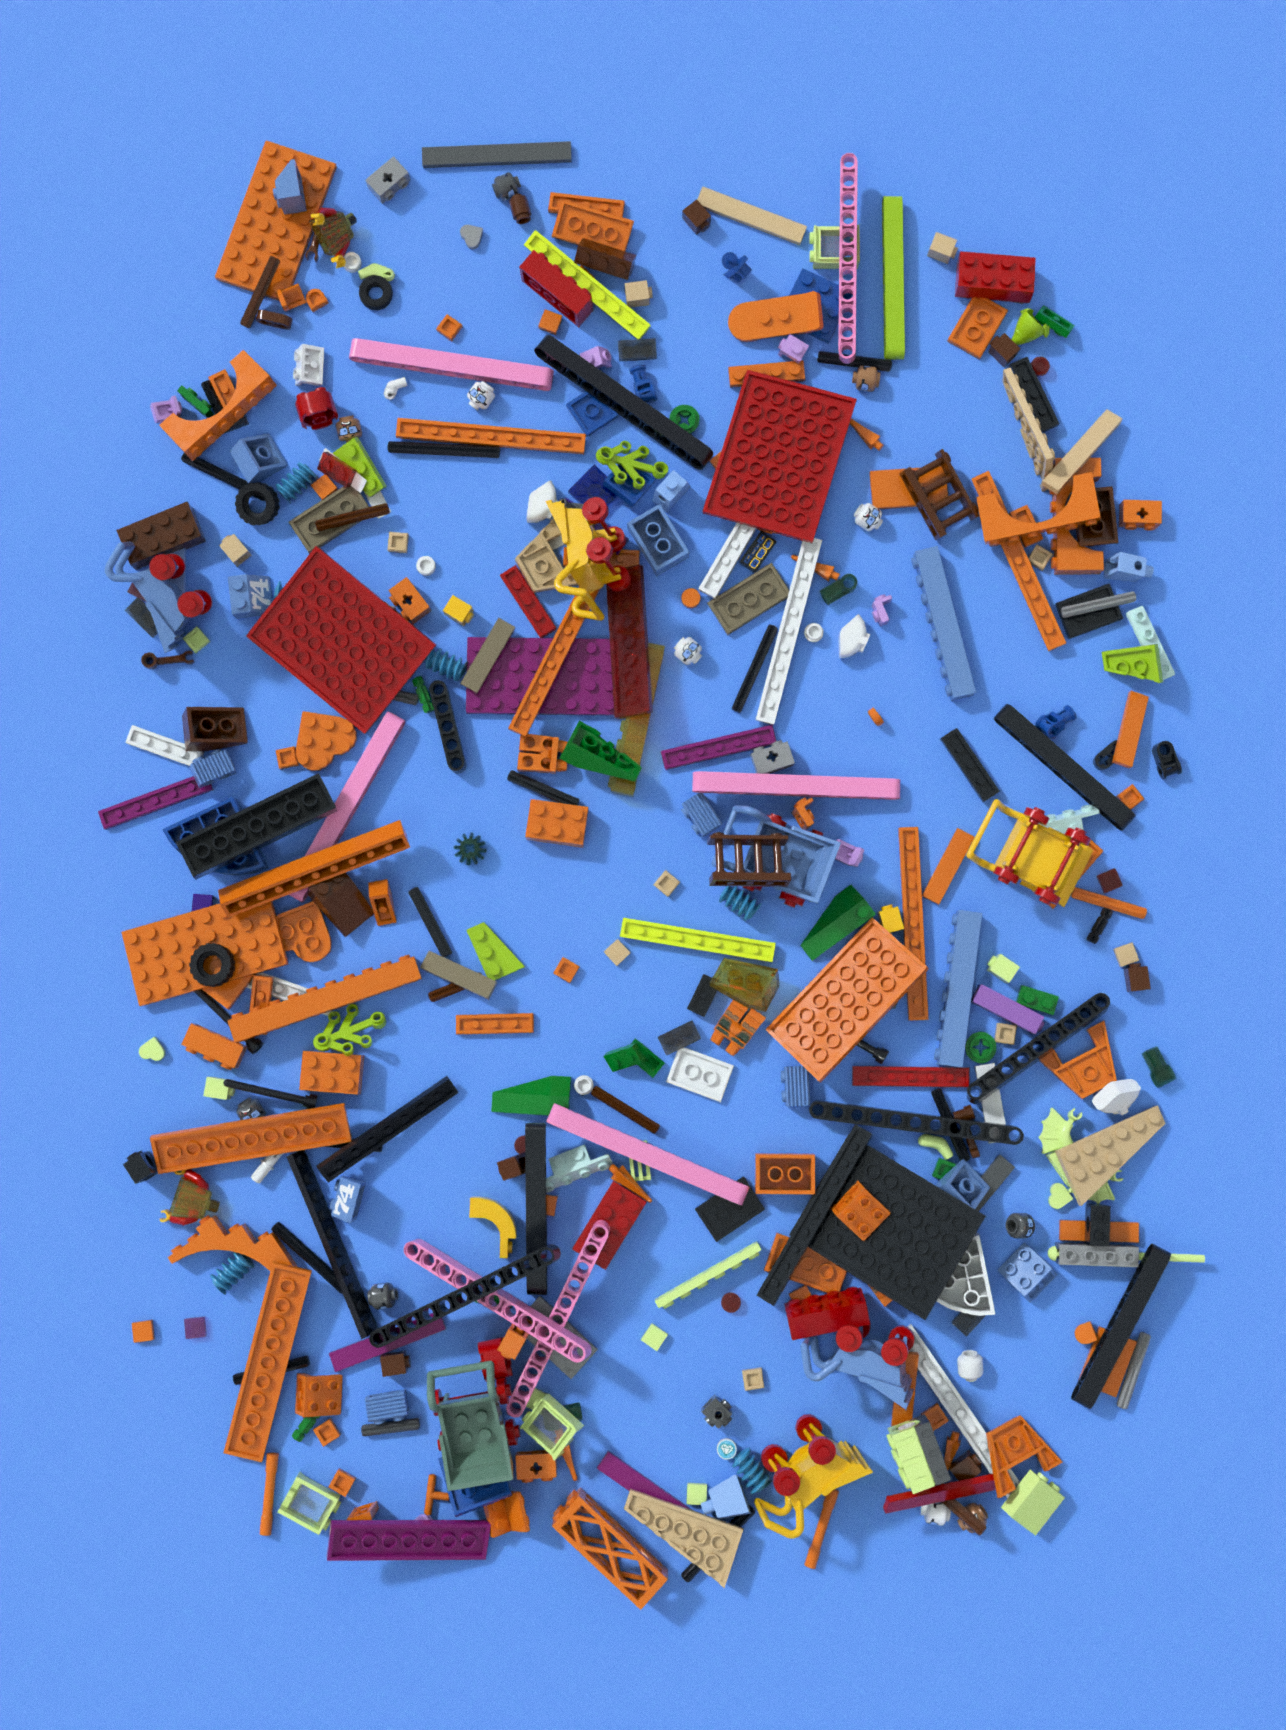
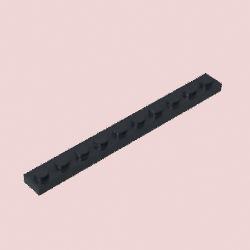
M856 1124L854 1125L758 1291V1297L775 1306L873 1134Z
M305 1150L298 1151L286 1157L361 1339L366 1338L378 1327Z

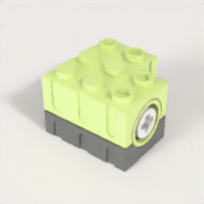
M925 1414L887 1428L889 1434L886 1437L892 1448L893 1459L899 1468L898 1472L906 1489H910L915 1494L951 1480L932 1426Z

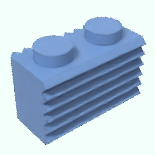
M221 749L211 752L209 757L203 758L201 756L192 761L190 770L199 788L236 773L227 750L221 751Z
M698 793L682 803L683 808L681 811L686 819L690 818L693 825L691 827L696 835L700 834L704 837L722 825V822L703 793Z
M803 1066L784 1067V1071H781V1083H785V1090L781 1092L782 1102H786V1106L810 1105L809 1072Z
M406 1389L367 1395L365 1398L368 1422L374 1421L375 1425L385 1423V1419L393 1418V1421H401L409 1414Z

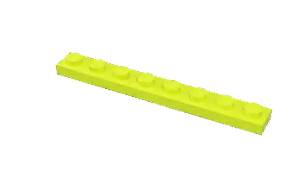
M535 230L525 242L524 246L531 252L535 250L538 254L540 252L548 258L549 263L559 266L563 274L567 277L571 276L581 289H587L592 295V302L640 341L651 327L647 321L578 264L574 263L573 260L538 231Z
M623 918L620 937L767 962H773L776 944Z

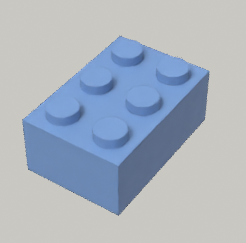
M660 504L627 523L628 531L656 577L689 558L687 547Z

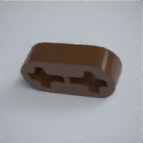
M258 310L256 321L263 325L286 330L291 329L293 321L287 315L266 310Z

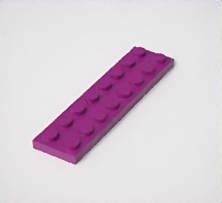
M331 1520L326 1558L327 1561L486 1560L491 1524L487 1520Z

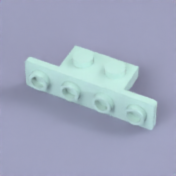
M1140 606L1128 611L1126 616L1140 645L1158 644L1163 680L1174 676L1175 672L1144 607Z
M1085 805L1080 810H1065L1062 814L1056 816L1055 814L1046 815L1050 819L1045 827L1053 828L1065 834L1067 828L1075 830L1077 827L1084 830L1081 818L1099 814V809L1092 805Z
M584 1144L549 1158L548 1160L554 1175L546 1178V1193L562 1185H569L577 1179L587 1178L595 1172L607 1170L613 1164L609 1154L590 1160Z

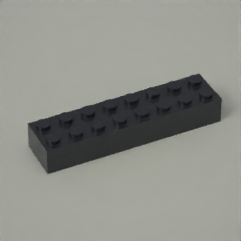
M318 773L177 841L176 844L193 878L197 880L337 812V809Z

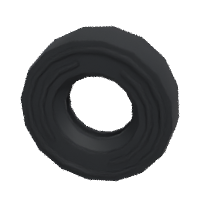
M373 275L362 281L359 286V297L365 307L371 310H381L390 304L393 291L390 283L385 278ZM377 286L383 290V295L379 299L370 298L369 290L372 287Z

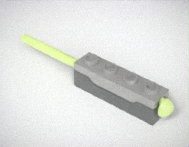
M1055 1242V1246L1050 1247L1048 1250V1257L1059 1265L1139 1267V1260H1142L1145 1254L1140 1253L1137 1246L1120 1244L1091 1246L1085 1243ZM1171 1254L1169 1262L1204 1263L1205 1255Z

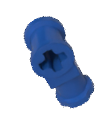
M638 365L630 369L629 372L633 375L635 381V395L645 402L650 400L656 401V391L650 378H647L646 366Z
M1066 705L1057 714L1052 711L1047 715L1039 717L1035 727L1045 732L1048 738L1053 739L1065 729L1064 724L1070 720H1075L1077 716L1073 708Z

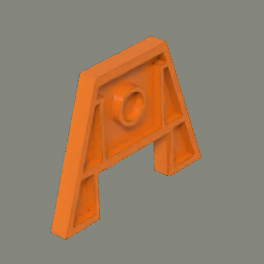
M1105 1021L1086 1030L1096 1046L1095 1048L1062 1064L1055 1050L1039 1060L1081 1100L1103 1089L1108 1083L1117 1081Z
M1021 1415L986 1433L997 1498H1002L1016 1489L1007 1470L1036 1454L1043 1471H1049L1063 1463Z

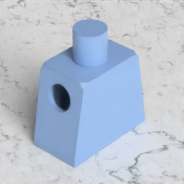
M673 470L657 487L652 501L656 505L660 504L667 513L690 488V485Z
M1119 552L1106 559L1104 578L1135 582L1143 577L1151 578L1154 568L1153 566L1146 565L1147 559L1145 557Z
M733 1475L708 1490L711 1499L701 1503L705 1515L715 1511L719 1519L751 1513L738 1475Z

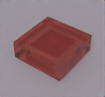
M1115 868L1096 876L1103 893L1123 886Z

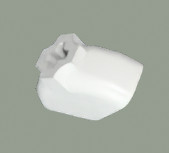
M551 480L529 495L527 523H537L546 518L551 520L553 517L545 502L548 500H552L553 503L558 502L556 489Z
M859 614L840 631L838 636L839 659L848 658L857 652L863 653L870 634L866 633L865 622Z
M1133 1079L1112 1081L1094 1096L1092 1103L1098 1110L1104 1113L1124 1115L1129 1112L1128 1108L1137 1099L1141 1087Z

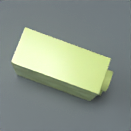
M1029 1470L1001 1508L1011 1518L1036 1536L1065 1497L1059 1493L1061 1489L1052 1481L1047 1483L1049 1479L1042 1473L1038 1472L1036 1474Z

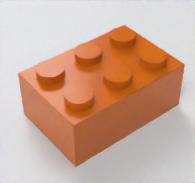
M531 799L525 838L530 841L583 848L589 809L585 806Z
M303 1051L299 1090L361 1094L364 1055L352 1054L345 1056L343 1053Z
M755 1153V1193L815 1194V1154Z

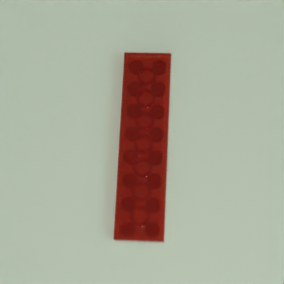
M641 564L625 567L631 576L630 584L626 589L616 592L612 591L606 584L614 717L616 719L653 713L644 573Z

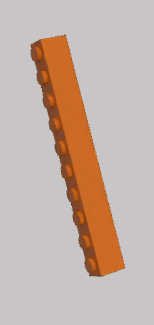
M398 820L218 890L220 905L229 918L410 848L406 831L401 821Z
M405 955L398 958L399 962L392 964L391 961L380 964L381 968L373 970V967L364 969L361 975L355 976L350 974L344 976V980L337 983L336 980L324 983L325 987L320 989L317 986L306 990L307 993L299 996V993L287 996L288 1000L281 1002L280 999L269 1002L268 1007L262 1008L260 1005L251 1008L250 1013L244 1015L243 1012L231 1015L232 1019L227 1021L234 1043L254 1038L422 980L415 957Z

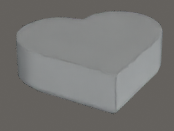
M463 225L460 229V235L465 240L466 246L469 249L478 248L483 228Z

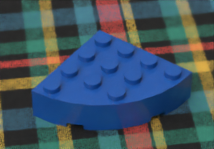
M232 796L162 830L171 845L181 854L176 844L177 841L241 811L242 808L238 800ZM259 849L213 872L224 875H245L256 873L269 867Z

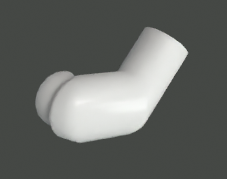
M405 377L387 383L384 390L386 399H394L398 389L407 386Z

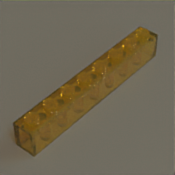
M643 641L641 647H637L635 657L639 658L638 664L633 665L631 675L635 676L633 684H629L628 694L631 695L630 701L626 702L624 707V713H627L626 720H622L620 731L623 732L622 739H618L616 750H619V753H625L639 766L641 764L665 646ZM610 776L608 787L611 788V793L634 797L637 779L634 782Z

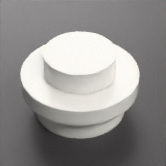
M817 623L807 625L804 631L805 638L810 642H818L823 637V628Z
M586 1075L579 1076L574 1083L576 1092L581 1095L589 1094L594 1087L593 1080Z

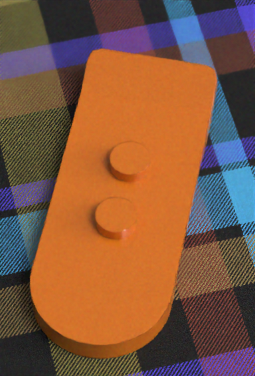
M812 291L804 294L741 303L734 307L729 315V329L736 339L743 342L790 334H806L822 330L823 316L820 293Z

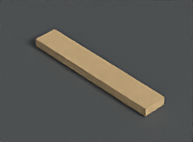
M703 186L697 199L710 212L797 245L801 244L807 226Z
M1106 409L1044 478L1041 485L1058 494L1121 424L1123 418Z

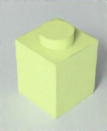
M1002 954L993 955L987 963L989 966L987 971L1004 983H1010L1020 968Z
M207 1077L203 1096L229 1100L231 1096H234L235 1089L225 1087L223 1082L226 1079Z

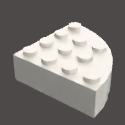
M976 1233L937 1302L951 1310L979 1316L995 1315L980 1235Z

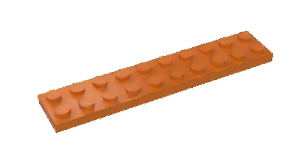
M345 1103L150 1136L158 1174L352 1141Z
M275 1261L272 1263L224 1454L258 1462L263 1461L312 1270Z

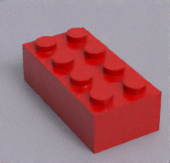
M533 250L519 266L522 282L578 328L593 312L591 293L585 288L581 289L571 276H565L559 266L549 263L548 258L540 252L538 254Z
M960 251L956 267L955 297H977L976 299L986 298L989 300L1030 303L1034 293L1036 258Z
M613 1180L572 1250L580 1253L594 1223L598 1220L606 1221L610 1226V1232L595 1264L606 1270L647 1201ZM597 1227L595 1229L596 1233L599 1235H604L606 1233L602 1227ZM594 1245L587 1246L588 1251L592 1253L597 1251Z
M850 1287L840 1292L830 1291L826 1295L821 1296L810 1295L806 1299H791L784 1303L792 1340L836 1332L846 1324H853L857 1327L870 1325L867 1305L861 1287Z

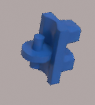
M733 252L725 253L721 262L723 267L729 270L723 275L726 278L732 276L737 282L745 279L752 271L745 263L748 258L743 255L738 259Z

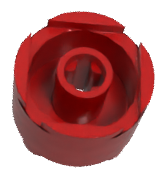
M325 387L316 388L315 391L308 393L302 392L296 396L295 406L303 428L307 429L306 426H308L312 430L322 429L333 424L332 420L334 418L338 419L332 394L326 391Z
M502 1337L478 1342L480 1362H494L495 1380L513 1376L511 1359L503 1357L501 1352L497 1350L503 1340ZM483 1369L484 1380L487 1382L486 1369Z

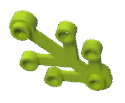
M622 441L620 445L612 449L607 446L601 447L596 452L597 461L610 468L615 475L614 480L617 484H624L627 475L616 464L622 465L633 479L632 485L636 489L643 488L645 479L639 476L635 469L652 473L656 479L664 478L668 472V466L664 462H656L653 466L635 461L638 458L645 459L648 456L649 449L646 446H640L638 450L624 457L617 456V454H627L630 451L631 444L628 441Z
M350 1004L346 1008L347 1015L339 1031L332 1034L335 1025L341 1021L340 1014L337 1011H332L328 1015L329 1022L324 1032L314 1037L313 1045L322 1052L333 1049L342 1052L345 1056H350L354 1052L353 1045L349 1042L340 1044L335 1041L344 1039L359 1044L363 1048L371 1047L372 1040L369 1035L361 1037L354 1033L371 1026L375 1029H382L386 1025L385 1015L381 1012H374L369 1019L350 1026L354 1017L359 1014L357 1005ZM364 1040H369L368 1043H363ZM345 1048H351L349 1051H345Z

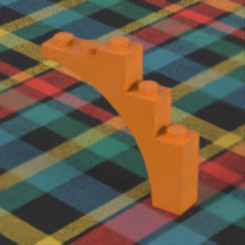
M208 1215L200 1220L199 1223L201 1225L196 1228L200 1235L195 1233L187 1239L189 1243L183 1247L181 1244L171 1250L172 1255L167 1257L171 1264L188 1255L200 1251L226 1250L246 1255L261 1263L269 1271H271L273 1261L298 1267L274 1232L270 1234L265 1232L258 1237V1242L246 1224L239 1225L237 1223L228 1229L230 1232L228 1233L216 1215L211 1218Z

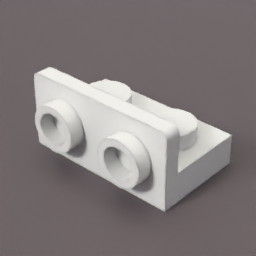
M301 344L294 352L296 368L293 371V379H295V385L300 386L303 383L321 386L323 384L324 348Z

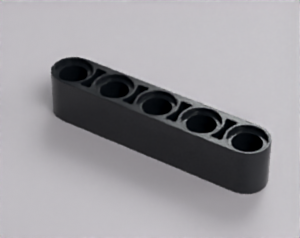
M436 680L431 683L429 690L447 765L453 773L460 774L466 769V761L449 691L443 681ZM438 686L444 688L443 693L440 695L434 693L435 688ZM441 705H448V710L445 713L439 712ZM446 723H452L453 728L450 731L446 732L443 730V726ZM451 741L457 742V747L454 750L448 749V743ZM454 760H461L462 765L459 768L455 769L452 767Z

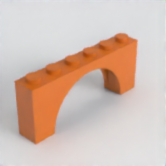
M244 350L230 361L236 373V389L229 403L220 412L212 417L198 421L185 420L172 413L159 425L192 461L200 456L203 451L277 386L270 375Z
M1055 458L1053 460V467H1055L1062 460V458ZM1090 458L1075 475L1092 472L1094 482H1097L1101 478V458ZM1072 479L1058 494L1049 490V493L1052 494L1050 513H1053V517L1064 509L1066 500L1073 490ZM1066 528L1058 529L1059 532L1053 534L1050 548L1054 550V557L1051 558V569H1054V575L1100 574L1104 570L1103 551L1092 550L1085 546L1080 547L1079 542L1073 538Z
M1092 472L1073 476V490L1067 505L1059 514L1043 522L1027 523L1011 517L1000 506L996 493L976 497L985 545L989 544L990 547L1000 545L1001 541L1008 540L1011 543L1019 541L1020 537L1035 538L1039 536V533L1047 532V534H1054L1059 532L1058 529L1066 528V530H1073L1081 524L1086 526L1097 524L1101 516Z

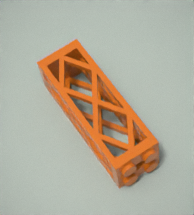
M581 1487L577 1491L574 1489L566 1498V1504L564 1506L560 1504L553 1512L552 1527L641 1610L668 1580V1569ZM577 1512L591 1514L594 1518L578 1515ZM579 1521L599 1524L603 1539L583 1535ZM610 1533L613 1534L620 1542L612 1541ZM588 1542L605 1545L606 1549L592 1546ZM614 1547L630 1550L633 1554L615 1551ZM600 1553L607 1554L609 1556L610 1562L607 1561ZM617 1557L638 1561L642 1575L621 1571ZM648 1568L653 1572L651 1576L649 1574ZM627 1578L644 1581V1584L630 1582Z

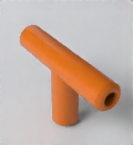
M429 1474L424 1508V1514L426 1515L432 1514L434 1499L450 1500L448 1493L435 1491V1474Z

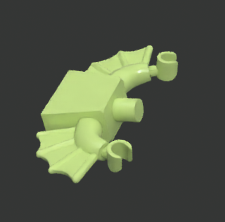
M1050 1108L1049 1116L1041 1121L1043 1130L1038 1137L1042 1142V1154H1046L1045 1156L1065 1185L1070 1187L1055 1150L1073 1143L1070 1132L1074 1126L1073 1122L1082 1117V1112L1076 1118L1073 1116L1075 1108L1068 1112L1069 1119L1065 1121L1054 1108ZM1115 1173L1109 1180L1120 1182L1123 1178H1116ZM1108 1181L1088 1200H1093L1097 1204L1106 1199L1115 1200ZM1071 1187L1068 1190L1069 1193H1073Z

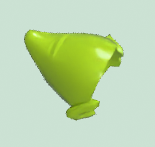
M1031 308L1020 311L1021 315L1011 339L1017 346L1032 342L1042 335L1046 338L1049 335L1050 327L1047 324L1042 326L1033 316L1034 310Z

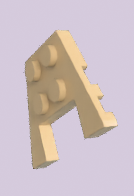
M554 518L515 558V562L533 593L555 589L554 580L563 570L562 565L548 543L550 540L562 535ZM571 574L562 581L563 586L571 587L578 585Z

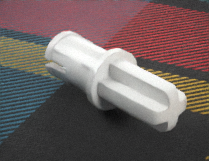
M283 1154L266 1156L264 1160H261L262 1163L251 1176L252 1180L256 1183H261L268 1172L274 1169L273 1166Z

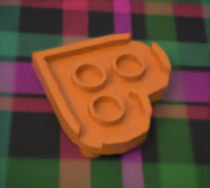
M302 711L296 745L297 760L308 770L321 771L333 762L335 755H344V753L349 752L355 746L357 732L353 724L342 717Z
M313 901L277 915L285 951L294 950L299 958L307 962L320 961L331 952L332 941L321 910Z

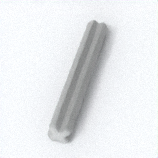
M1134 591L1066 606L1061 609V614L1063 618L1132 603L1136 601V594Z
M1144 1332L1139 1334L1117 1401V1406L1122 1409H1128L1151 1336Z

